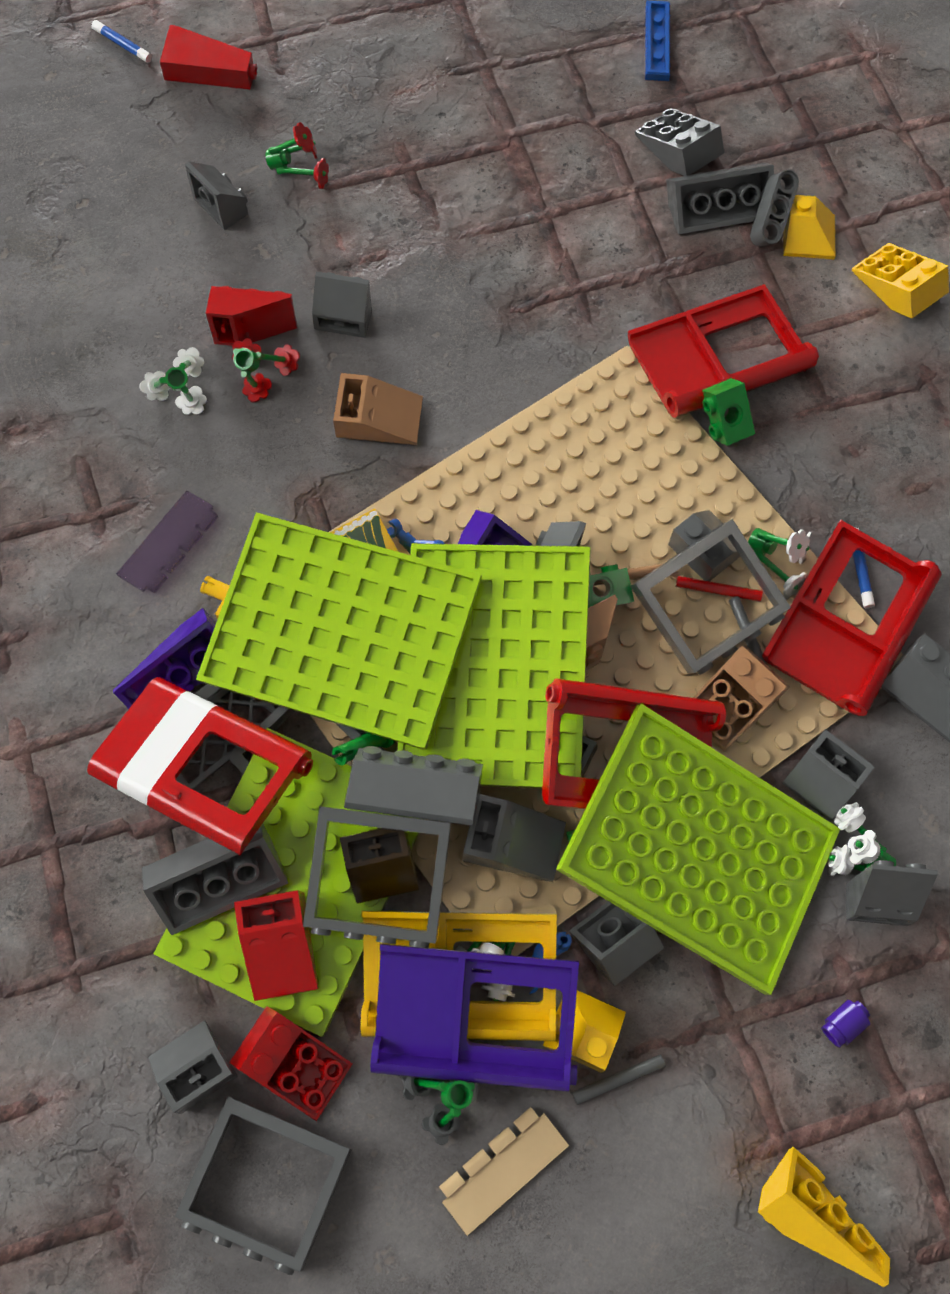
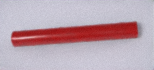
M677 576L675 587L730 597L739 596L741 599L761 602L763 595L762 590Z

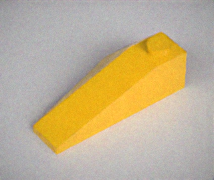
M795 1147L789 1149L762 1188L758 1213L769 1224H772L778 1231L792 1240L882 1287L889 1285L890 1257L863 1224H855L845 1209L847 1205L840 1195L834 1198L822 1183L825 1180V1176Z

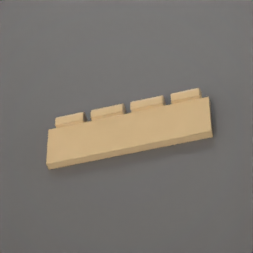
M531 1107L513 1122L521 1132L517 1137L507 1127L488 1143L495 1153L492 1159H490L484 1149H481L462 1166L470 1176L469 1179L464 1181L458 1171H456L439 1186L447 1197L442 1203L467 1236L569 1146L544 1113L539 1117Z

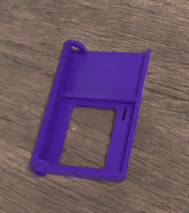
M380 944L376 1033L371 1053V1073L450 1081L461 1080L472 1083L569 1092L570 1085H576L577 1065L571 1064L579 961ZM475 982L560 990L563 996L559 1045L557 1049L544 1050L470 1042L467 1038L471 985Z

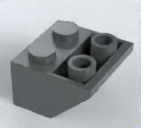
M316 271L312 307L314 329L366 338L372 314L369 280L360 277L336 275L331 272L323 273Z
M825 729L782 784L832 821L838 811L859 789L875 766Z
M205 1020L148 1057L159 1088L173 1113L177 1114L184 1113L238 1077Z

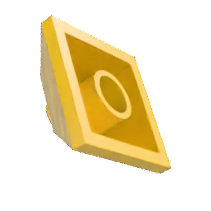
M795 195L783 232V256L835 259V215L816 196Z
M577 990L571 1059L600 1073L604 1072L618 1040L626 1012ZM562 1000L556 1012L558 1015H561ZM556 1035V1041H544L543 1046L550 1050L557 1049L559 1035Z

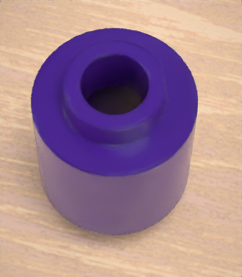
M846 1000L825 1019L826 1024L821 1029L825 1036L836 1047L840 1048L843 1044L849 1045L870 1026L868 1019L870 1013L859 1001L852 1002Z

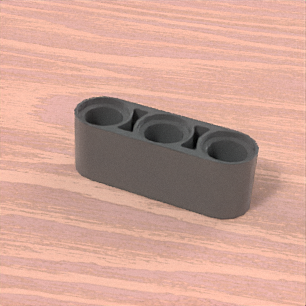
M788 169L774 174L766 183L750 233L751 241L757 247L777 243L783 235L799 186L798 175L793 170ZM781 179L784 181L785 184L784 189L782 188L780 183ZM773 204L776 206L777 209L776 214L773 212L772 209ZM764 229L768 231V239L764 235Z

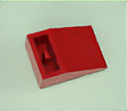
M211 286L206 316L214 344L233 346L234 342H243L246 338L256 342L297 329L292 294L282 291H259L253 288L239 289L229 286Z
M296 890L234 902L239 940L254 1001L319 989L310 927H303L306 909L304 892Z
M266 1006L229 1062L316 1122L353 1064L268 1006Z

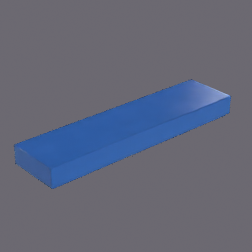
M646 0L645 80L669 81L670 2Z

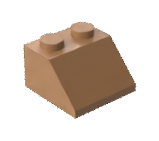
M615 595L588 608L586 670L593 668L601 661L600 659L602 658L618 600Z

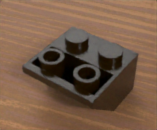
M380 828L340 838L345 867L356 904L419 890L407 831Z

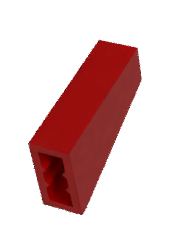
M176 25L169 26L160 59L164 80L251 89L253 79L256 80L257 64H253L251 52Z

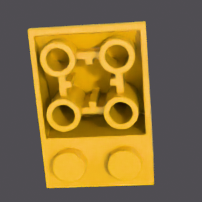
M888 243L852 268V272L891 310L909 318H914L949 293L948 265L894 244Z

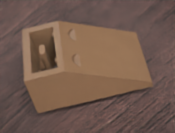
M341 373L333 419L335 435L338 438L417 445L423 396L370 376Z
M741 646L693 698L719 701L724 704L726 709L725 723L719 731L712 732V740L723 751H726L771 708L790 686L747 646ZM713 715V722L715 723L717 715Z

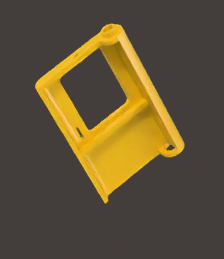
M362 911L363 923L427 931L429 912ZM440 912L436 943H429V948L454 950V944L458 941L540 943L543 946V958L556 959L557 914ZM453 929H472V930H453ZM365 934L363 937L364 1002L361 1010V1036L375 1037L380 944L387 943L377 942V936ZM396 939V944L390 945L409 946L410 940ZM543 988V999L540 1002L470 1001L467 1038L478 1040L556 1041V1035L560 1034L561 1015L556 1014V989Z

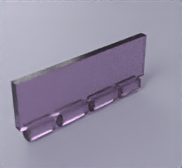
M186 490L116 573L117 576L142 592L148 588L151 592L156 593L168 579L161 571L164 569L172 574L186 557L179 549L181 548L189 553L203 536L197 528L199 527V529L206 532L218 518V515L212 511L214 509L213 506Z

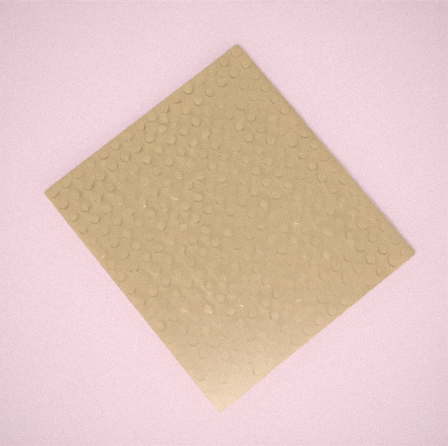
M629 346L620 349L331 530L333 531L375 508L386 529L393 528L388 521L397 518L406 533L409 532L416 540H441L445 544H458L460 536L475 510L494 514L532 543V546H536L542 530L547 532L551 522L582 521L586 523L580 547H590L591 575L602 573L601 567L618 564L619 569L664 564L677 555L668 545L673 529L693 513L710 510L722 523L733 519L747 542L756 528L763 529L775 536L788 540L791 534L794 533V530L690 413L673 418L668 413ZM397 537L391 538L399 552L411 555L399 543ZM781 544L777 545L773 554L765 555L789 577L800 575L804 572L807 574V578L818 559L809 549L802 564H799V560L796 563H792L789 561V555L786 553V546ZM741 557L711 580V582L762 590ZM761 562L783 595L785 581ZM686 564L678 570V573L671 574L650 590L697 659L739 631L740 628L729 603V600L733 597L675 587L677 576L703 580ZM640 579L630 580L631 585ZM837 581L824 604L825 609L863 632L874 635L878 625L841 583ZM604 584L593 586V591L597 596L602 597L606 592V587ZM632 590L634 602L616 606L601 661L593 668L586 670L585 682L693 698L736 652L724 659L722 656H719L712 661L714 666L701 675L698 672L687 673ZM764 591L761 602L741 599L750 622L773 607ZM798 592L786 600L790 606ZM781 621L773 626H770L768 623L760 628L762 633L756 638L762 653ZM745 640L738 643L736 647L739 649L741 646H747ZM900 652V654L898 655V657H897V659H896L894 665L897 663V661H898V660L900 659V657L903 655L902 652ZM768 663L767 665L790 688L726 751H723L712 740L713 749L759 778L849 713ZM310 715L332 748L352 740L334 722ZM584 716L583 736L597 742L598 749L585 774L582 773V778H601L628 722ZM396 741L391 747L382 748L387 752H396L398 742ZM353 760L347 762L348 765L352 766ZM481 786L480 794L508 800L566 822L558 859L559 864L568 845L566 831L576 829L585 809L547 805L543 801L542 788ZM451 823L442 902L449 912L557 914L558 927L599 897L596 893L557 870L554 882H549L463 862V851L470 825ZM419 833L411 850L413 862L432 887L439 835ZM516 942L511 955L519 956L535 943Z

